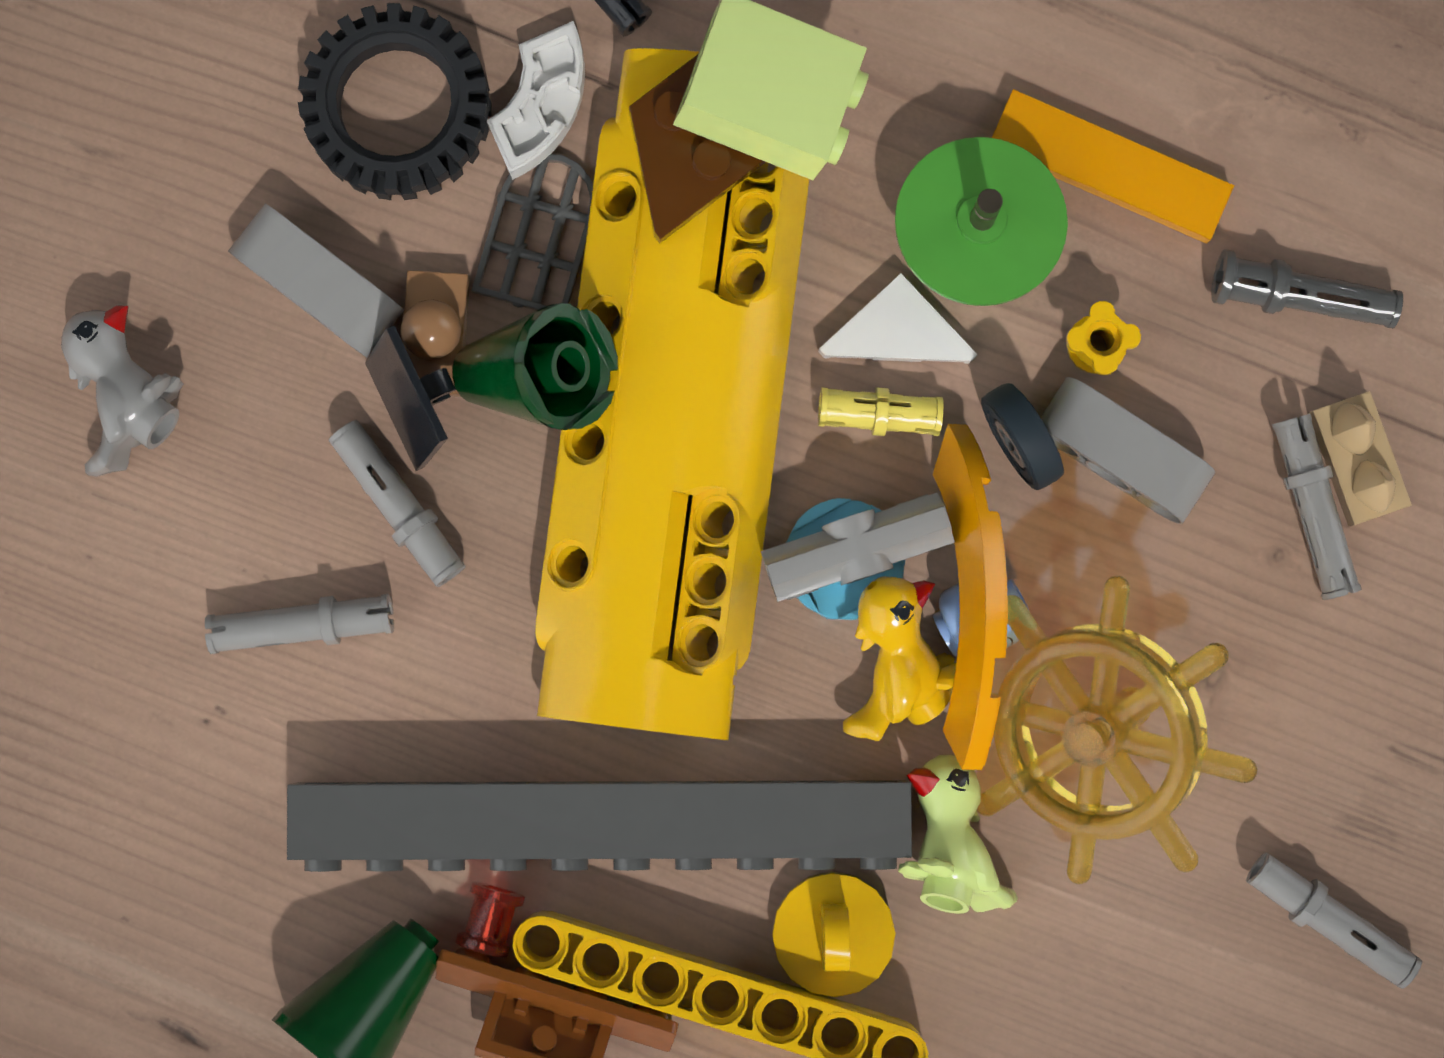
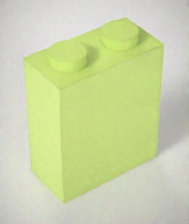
M720 0L713 13L673 125L814 180L827 162L836 165L848 139L849 129L840 125L846 108L855 109L867 84L869 74L860 70L867 48L751 0Z

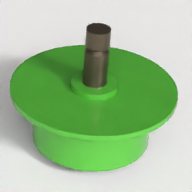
M989 137L955 140L927 154L917 163L906 178L901 188L895 211V230L902 256L912 272L922 283L937 294L958 303L974 306L1007 303L1035 289L1046 279L1058 262L1065 245L1068 229L1067 208L1064 196L1049 169L1038 158L1022 147L1001 139Z

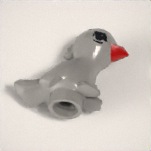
M116 305L108 311L91 310L77 313L67 322L61 336V349L69 366L70 379H78V388L80 390L87 387L90 380L96 382V403L103 431L98 449L85 464V473L89 476L98 477L126 470L132 447L135 448L140 444L148 449L158 447L168 438L179 419V410L170 403L178 398L179 390L184 383L180 381V378L176 376L171 377L166 373L163 375L158 374L153 378L143 368L134 363L128 353L125 337L128 305Z

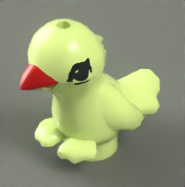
M939 755L925 763L922 768L913 769L906 776L918 793L920 806L927 819V831L919 852L918 862L905 861V863L899 865L898 872L902 873L904 878L924 881L920 896L921 901L929 907L943 912L966 913L969 911L970 906L976 912H985L996 908H1010L1017 902V894L1015 890L999 884L992 859L983 841L970 824V821L979 822L980 819L976 809L980 807L981 787L975 771L962 770L954 755Z

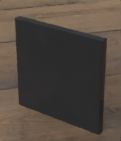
M394 325L384 331L365 365L415 471H418L428 464L448 439L433 405L451 397L449 393L456 391V388L446 368L436 370L419 378Z

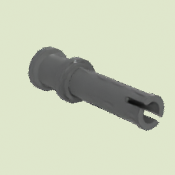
M1224 249L1219 256L1211 289V299L1216 304L1223 305L1227 300L1261 306L1262 311L1269 314L1281 312L1286 307L1335 318L1384 325L1392 329L1397 325L1403 307L1402 291H1390L1339 279L1335 280L1293 272L1291 266L1286 264L1284 260L1274 259L1270 264L1237 258L1234 251ZM1239 278L1257 280L1259 284L1258 286L1242 284L1239 282ZM1290 287L1298 288L1299 293H1290ZM1321 292L1358 299L1361 303L1360 305H1353L1321 299L1317 297V293Z

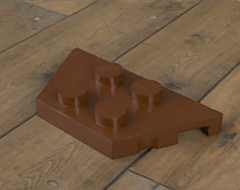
M698 54L629 106V116L634 140L637 145L643 185L648 199L653 234L659 244L766 163L763 160L673 125Z

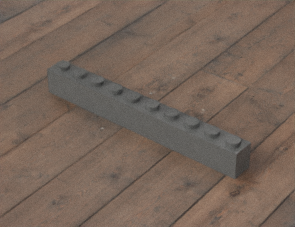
M907 780L298 782L287 785V860H304V871L310 872L341 871L342 860H366V871L403 870V860H428L429 871L465 870V859H490V870L492 871L527 870V859H551V870L557 871L588 870V859H613V870L625 871L649 870L650 859H675L676 870L712 869V859H737V869L770 870L774 869V858H798V869L804 870L835 869V858H860V869L887 870L897 869V858H912L911 782Z

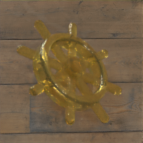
M1112 576L1104 585L1099 624H1084L1065 628L1048 637L1023 601L1015 595H1008L1007 624L1026 652L1009 669L1000 685L998 694L991 692V695L1001 697L993 738L996 753L1006 778L981 794V802L976 810L982 816L990 817L1021 798L1042 819L1065 832L1071 833L1067 876L1075 884H1084L1091 877L1096 839L1112 840L1127 838L1147 830L1151 831L1179 871H1193L1199 862L1198 855L1171 817V814L1194 790L1201 773L1240 783H1249L1257 775V766L1252 759L1207 747L1208 734L1205 712L1194 685L1226 665L1229 659L1227 648L1220 643H1211L1179 664L1155 642L1134 631L1125 629L1130 585L1122 576ZM1078 656L1095 657L1090 698L1063 659ZM1120 665L1138 676L1146 686L1142 689L1126 687L1116 693ZM1042 675L1067 711L1030 702L1034 688ZM953 687L949 690L950 699ZM1162 706L1169 723L1171 738L1138 730V726L1147 721L1150 714ZM1029 728L1062 736V741L1038 756L1033 746ZM1128 754L1170 764L1167 775L1156 792L1153 791ZM1075 762L1081 764L1077 796L1066 790L1053 778V776ZM1106 767L1131 804L1119 806L1101 804Z

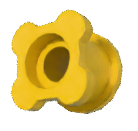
M1099 301L1090 307L1089 316L1083 317L1073 325L1066 336V347L1069 358L1079 369L1086 373L1109 375L1118 368V365L1126 355V350L1134 349L1139 345L1141 333L1136 325L1126 324L1115 314L1114 306L1111 303ZM1096 334L1103 337L1107 345L1106 351L1094 349L1090 342V336Z

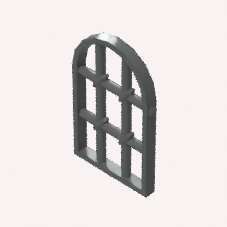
M550 154L537 165L528 197L509 192L515 179L512 180L509 173L501 192L497 195L498 203L471 291L473 293L511 303L517 308L525 307L537 311L546 306L542 305L541 301L551 267L571 272L562 303L569 304L585 252L593 184L589 175L578 163L563 155ZM548 162L561 163L571 168L560 206L540 201L542 195H539ZM578 176L585 181L589 191L590 203L588 214L572 210L574 204H570ZM506 201L522 205L520 211H524L514 245L495 240ZM534 209L554 214L552 220H555L545 254L527 250L528 244L524 243ZM566 218L585 223L574 263L559 259L558 256L560 254L556 252ZM492 249L507 253L506 259L509 260L500 292L481 287ZM520 257L538 262L537 268L541 269L531 301L509 295Z

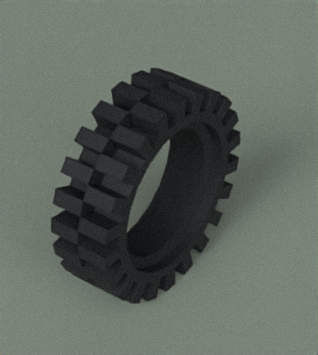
M387 3V11L377 13L374 5L361 8L362 18L352 22L347 14L337 21L341 29L333 36L326 30L317 39L322 46L318 54L310 51L304 62L309 71L307 77L300 76L298 90L303 95V101L298 102L299 115L305 123L304 132L314 147L315 152L331 172L342 182L344 180L347 181L353 189L365 195L367 191L375 193L379 199L391 200L392 195H401L404 200L418 199L416 192L428 190L430 195L442 190L440 183L448 178H451L453 182L458 180L463 175L461 168L467 161L473 164L480 153L477 147L480 140L486 142L489 132L487 119L488 116H492V103L489 98L488 91L490 89L484 70L467 38L461 31L456 33L452 29L450 22L440 15L433 19L429 16L427 9L414 5L412 12H407L403 10L400 3ZM394 50L413 52L429 59L446 76L451 92V106L448 119L440 133L428 145L419 150L398 156L375 153L354 141L346 131L341 111L344 87L352 73L371 57Z

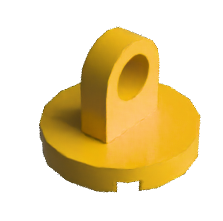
M832 871L809 876L791 889L776 910L772 931L777 960L790 979L811 993L831 997H840L860 992L877 980L892 958L896 935L891 911L877 890L855 875Z

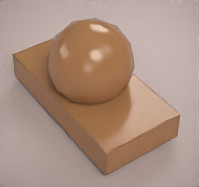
M407 270L405 310L401 324L402 342L419 378L436 370L446 368L453 381V362L457 353L465 346L470 284L468 274ZM457 390L449 393L450 396L461 397Z

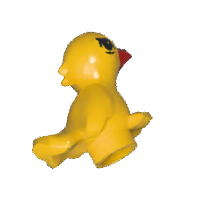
M882 576L872 581L861 593L858 603V626L855 637L863 640L861 644L862 651L870 649L875 643L880 646L874 668L873 692L861 709L844 719L843 732L857 738L879 741L882 739L890 723H899L908 718L912 724L921 725L937 717L948 705L951 697L948 689L953 687L956 671L955 658L946 653L935 656L930 646L921 637L920 632L922 609L935 583L925 580L911 583L902 578Z

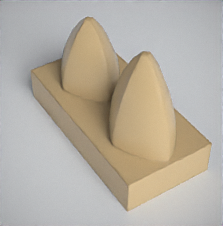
M1370 391L1307 413L1312 416L1311 421L1326 466L1331 465L1334 475L1331 480L1348 527L1412 506Z

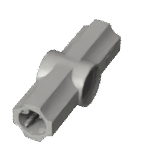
M937 492L897 504L895 507L875 513L874 509L839 519L822 526V531L761 551V555L776 600L780 602L817 591L819 588L840 582L842 586L894 568L893 563L953 544L955 541L945 506Z

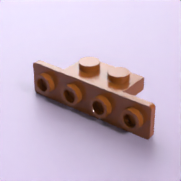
M459 948L455 953L448 950L440 951L435 977L438 981L492 997L475 1047V1056L481 1058H604L610 1035L665 1052H670L679 1024L667 1019L668 1015L664 1012L639 1004H634L632 1008L608 1001V995L576 985L573 989L553 984L549 982L550 978L548 976L532 972L525 967H516L512 971L490 964L491 960L486 955L471 949Z

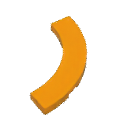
M948 423L932 475L944 500L955 541L960 618L954 684L942 731L962 770H982L992 743L1001 699L998 695H991L995 658H1006L1008 598L1005 548L1000 515L998 511H989L983 485H988L991 477L982 451L967 424Z

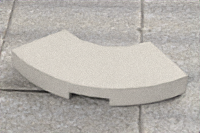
M574 21L518 44L523 63L519 89L506 108L487 120L512 180L527 173L545 160L562 142L577 116L584 91L585 63L581 41Z

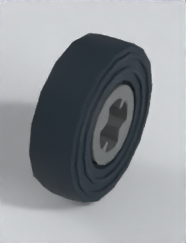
M1006 383L998 386L981 398L982 409L993 435L1012 466L1032 489H1043L1064 475L1062 459L1053 438L1032 404L1012 383Z

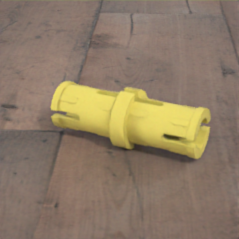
M821 387L818 406V426L870 429L872 435L885 436L886 431L914 432L940 436L943 422V397H915L890 394L889 388L879 387L875 388V392L843 391Z

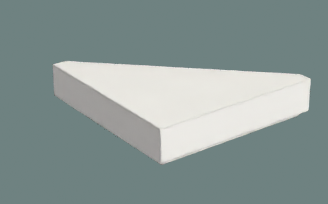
M902 274L898 275L821 346L818 351L824 358H864L910 362L943 361L964 362L965 364H969L977 356V353Z

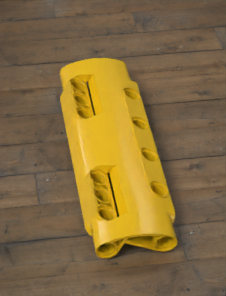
M634 48L624 51L616 116L606 120L599 138L577 308L580 310L588 309L596 314L610 334L613 321L620 315L619 326L611 334L618 356V370L610 371L608 391L615 390L611 404L597 421L582 429L561 430L535 628L537 643L545 651L537 716L729 740L735 692L733 678L737 676V670L747 661L751 650L762 562L761 551H763L810 179L778 166L768 172L769 163L766 162L732 188L719 293H714L727 193L659 244L653 234L648 199L643 185L637 145L634 140L629 116V106L699 54V51ZM636 196L634 207L627 213L629 202ZM772 211L773 217L770 225L760 233V225L763 218ZM765 271L762 286L753 293L755 278L759 273ZM604 435L603 448L596 456L597 441ZM688 495H692L672 661H668ZM732 510L734 523L729 533L724 535L722 523L727 513ZM587 555V558H588L587 571H586V573L584 574V576L581 577V575H580L581 562H582V560L584 559V557ZM724 571L726 585L724 591L717 597L715 593L716 578ZM716 632L718 648L713 657L710 658L707 652V643L712 633Z

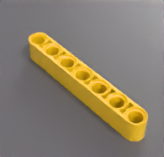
M542 910L532 913L520 924L514 934L513 950L515 957L523 967L532 972L809 1058H882V1048L885 1043L896 1036L907 1037L914 1042L915 1048L912 1058H928L929 1055L926 1043L914 1025L905 1020L825 995L814 994L806 989L554 911ZM537 925H547L558 934L560 941L559 950L554 955L548 957L534 954L528 947L526 940L527 932L530 928ZM598 943L613 947L619 957L618 968L607 975H599L591 971L585 960V952L589 947ZM656 962H666L677 971L679 982L669 992L656 993L645 984L643 976L647 967ZM721 980L732 984L738 992V999L735 1005L725 1011H715L709 1008L703 1000L702 993L711 982ZM776 999H785L791 1002L797 1009V1017L788 1028L781 1030L767 1026L762 1019V1012L765 1006ZM838 1017L846 1018L856 1026L853 1040L847 1046L840 1048L829 1046L821 1038L825 1024L831 1019Z

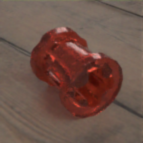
M472 882L470 892L475 897L465 931L457 934L455 943L476 952L507 958L511 947L506 941L516 908L523 906L525 896L499 886Z

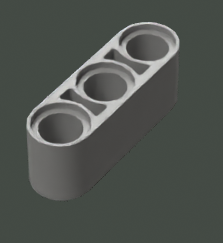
M266 203L228 250L241 263L366 358L375 348L384 331L391 327L404 311L389 296Z
M1066 377L1040 417L1053 438L1057 449L1157 514L1177 524L1184 523L1215 475V470L1200 457L1092 387L1071 377Z

